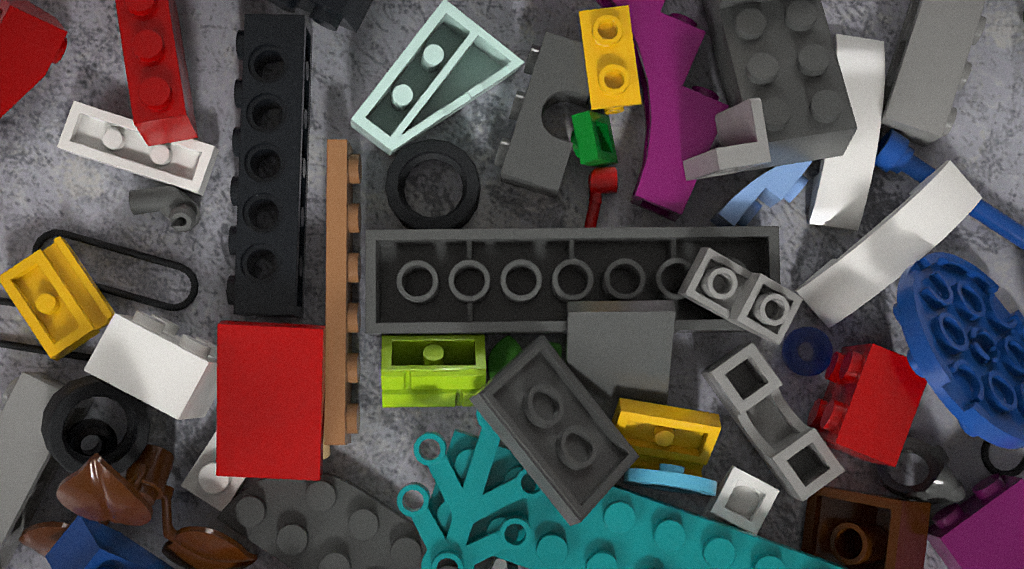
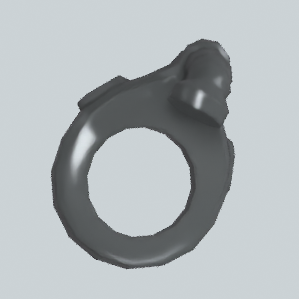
M913 437L906 438L901 453L910 452L924 459L929 469L928 477L917 485L906 486L898 483L889 474L888 466L875 463L876 474L883 487L904 499L920 502L927 501L928 499V502L933 505L938 503L941 505H952L965 498L966 492L962 482L956 479L949 468V457L940 445L933 447L923 440Z

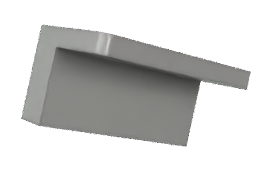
M759 97L747 99L716 114L715 122L720 147L684 160L683 166L686 181L734 174L771 162L761 99Z

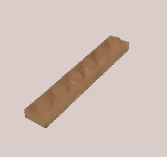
M327 139L324 445H347L351 443V434H359L360 406L359 403H352V383H359L361 365L360 354L352 353V333L360 332L361 309L360 303H352V283H360L361 256L360 253H353V233L361 232L360 203H353V184H361L362 162L360 154H353V148L347 139Z

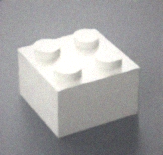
M136 310L134 316L114 313L84 371L177 420L203 418L217 396V345L197 336L195 339L185 334L180 337L176 335L180 328L178 325L153 313L151 316L139 310Z

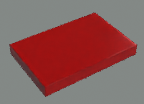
M221 320L217 324L216 476L320 481L323 475L326 325Z

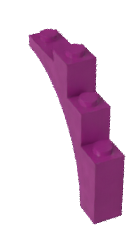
M596 0L601 8L629 5L638 79L643 94L646 128L642 166L630 203L675 222L683 214L697 179L686 181L683 161L711 149L717 135L715 115L729 107V105L718 101L719 96L707 88L692 86L690 89L683 86L706 31L697 28V23L685 15L671 13L669 16L662 13L661 10L666 0Z

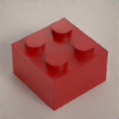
M874 343L844 346L841 352L836 351L832 355L827 365L825 379L829 380V384L823 399L818 398L814 402L808 416L807 426L814 427L830 448L862 461L896 467L927 381L912 370L907 357Z

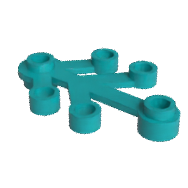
M478 410L476 411V417L482 429L463 487L446 455V441L439 433L425 432L419 436L414 444L416 459L428 466L453 516L447 536H445L428 506L430 503L428 489L421 483L411 482L400 490L397 496V506L404 515L412 518L427 548L422 558L421 569H438V563L445 558L454 560L457 563L458 569H474V565L505 549L517 551L525 548L531 540L529 522L522 516L511 515L502 521L499 530L467 544L473 523L524 497L536 499L544 494L540 488L528 491L522 486L521 480L527 474L523 467L518 471L516 477L483 493L500 443V437ZM426 439L436 440L440 445V454L434 458L424 456L420 449L422 441ZM410 490L420 492L424 499L423 505L416 509L408 507L404 501V494ZM520 524L526 531L523 539L516 542L510 541L505 535V530L509 525Z

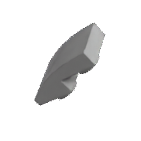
M701 247L678 291V294L777 345L781 344L804 299L762 273H752L709 247Z

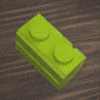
M484 334L382 335V408L474 406L469 398L486 384Z

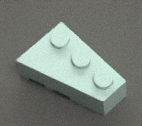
M443 0L351 118V127L387 155L391 156L517 72L525 62L450 2Z

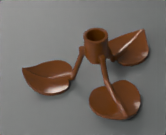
M147 444L139 459L127 469L125 477L118 473L98 453H95L80 469L64 478L58 486L56 496L62 505L81 517L98 521L105 526L110 521L130 526L145 525L152 518V506L155 504V501L161 500L163 536L169 540L163 544L162 553L170 561L185 569H243L257 560L258 554L248 552L239 542L215 529L202 526H187L179 530L174 528L171 507L174 488L166 484L175 459L171 452L160 446ZM56 521L34 524L21 533L19 542L45 557L71 524Z

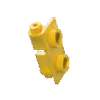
M629 5L579 11L591 110L604 109V114H618L624 111V106L642 104Z

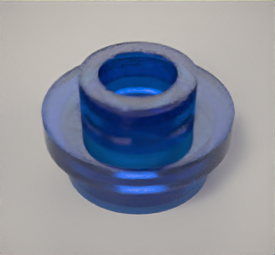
M797 328L791 331L783 341V361L789 370L797 375H818L827 369L832 360L833 347L831 341L823 331L817 328ZM803 342L809 343L813 348V356L809 361L802 360L798 354L799 346Z

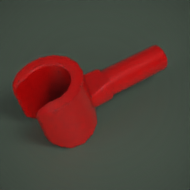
M598 167L589 174L588 189L590 195L584 228H596L602 204V194L617 193L618 177L615 167Z

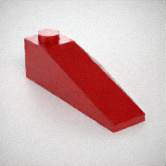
M0 0V118L46 75L51 63L56 64L61 60L67 47V30L56 17L28 0Z

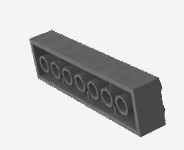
M779 226L365 230V333L371 336L401 334H566L567 301L674 300L676 310L674 333L749 332L678 294V291L701 247H709L748 271L762 273L781 285Z

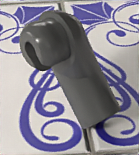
M166 185L129 191V205L134 215L160 211L172 223L171 227L179 232L190 231L199 223L200 210L197 203L176 186Z

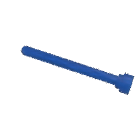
M890 129L878 142L874 166L885 173L891 170L898 174L902 171L921 183L936 169L913 155L915 149L909 146V139ZM981 199L968 215L1024 250V226Z

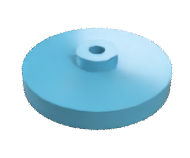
M660 463L659 470L629 468L624 473L623 482L629 485L672 493L716 496L717 491L716 481L684 474L685 467Z

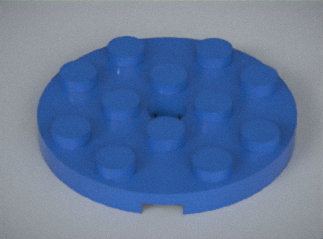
M934 252L928 254L907 267L902 273L897 287V303L893 306L894 316L902 327L909 347L907 351L909 365L918 376L926 379L934 393L957 418L966 434L971 437L979 436L983 440L1001 448H1023L1024 317L1019 310L1012 314L1007 311L994 294L998 291L999 286L975 265L950 253Z

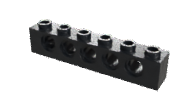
M245 14L244 30H238L236 35L237 57L239 60H243L242 79L237 78L234 85L236 108H241V125L234 128L232 135L233 154L235 157H239V176H233L230 185L231 203L233 206H237V226L230 227L228 236L230 255L236 257L235 275L228 277L226 295L228 304L234 305L233 314L243 317L303 318L313 41V29L305 15ZM272 61L284 62L283 71L278 77L274 79L262 78L263 69L268 63ZM273 108L282 110V118L278 125L270 129L261 128V117L266 111ZM268 157H279L281 165L277 174L271 178H260L259 166L261 162ZM267 205H277L279 217L276 223L269 228H259L257 224L259 211ZM264 254H274L277 259V268L274 274L266 279H259L255 272L257 260Z

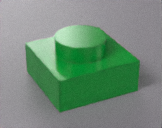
M591 110L571 115L574 130L571 132V143H573L572 148L575 155L580 159V164L593 167H606L617 164L618 160L609 116Z

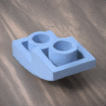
M812 161L772 168L734 195L710 221L717 227L735 226L736 223L739 226H746L762 207L756 201L757 198L770 208L782 199L790 203L809 181L802 174Z

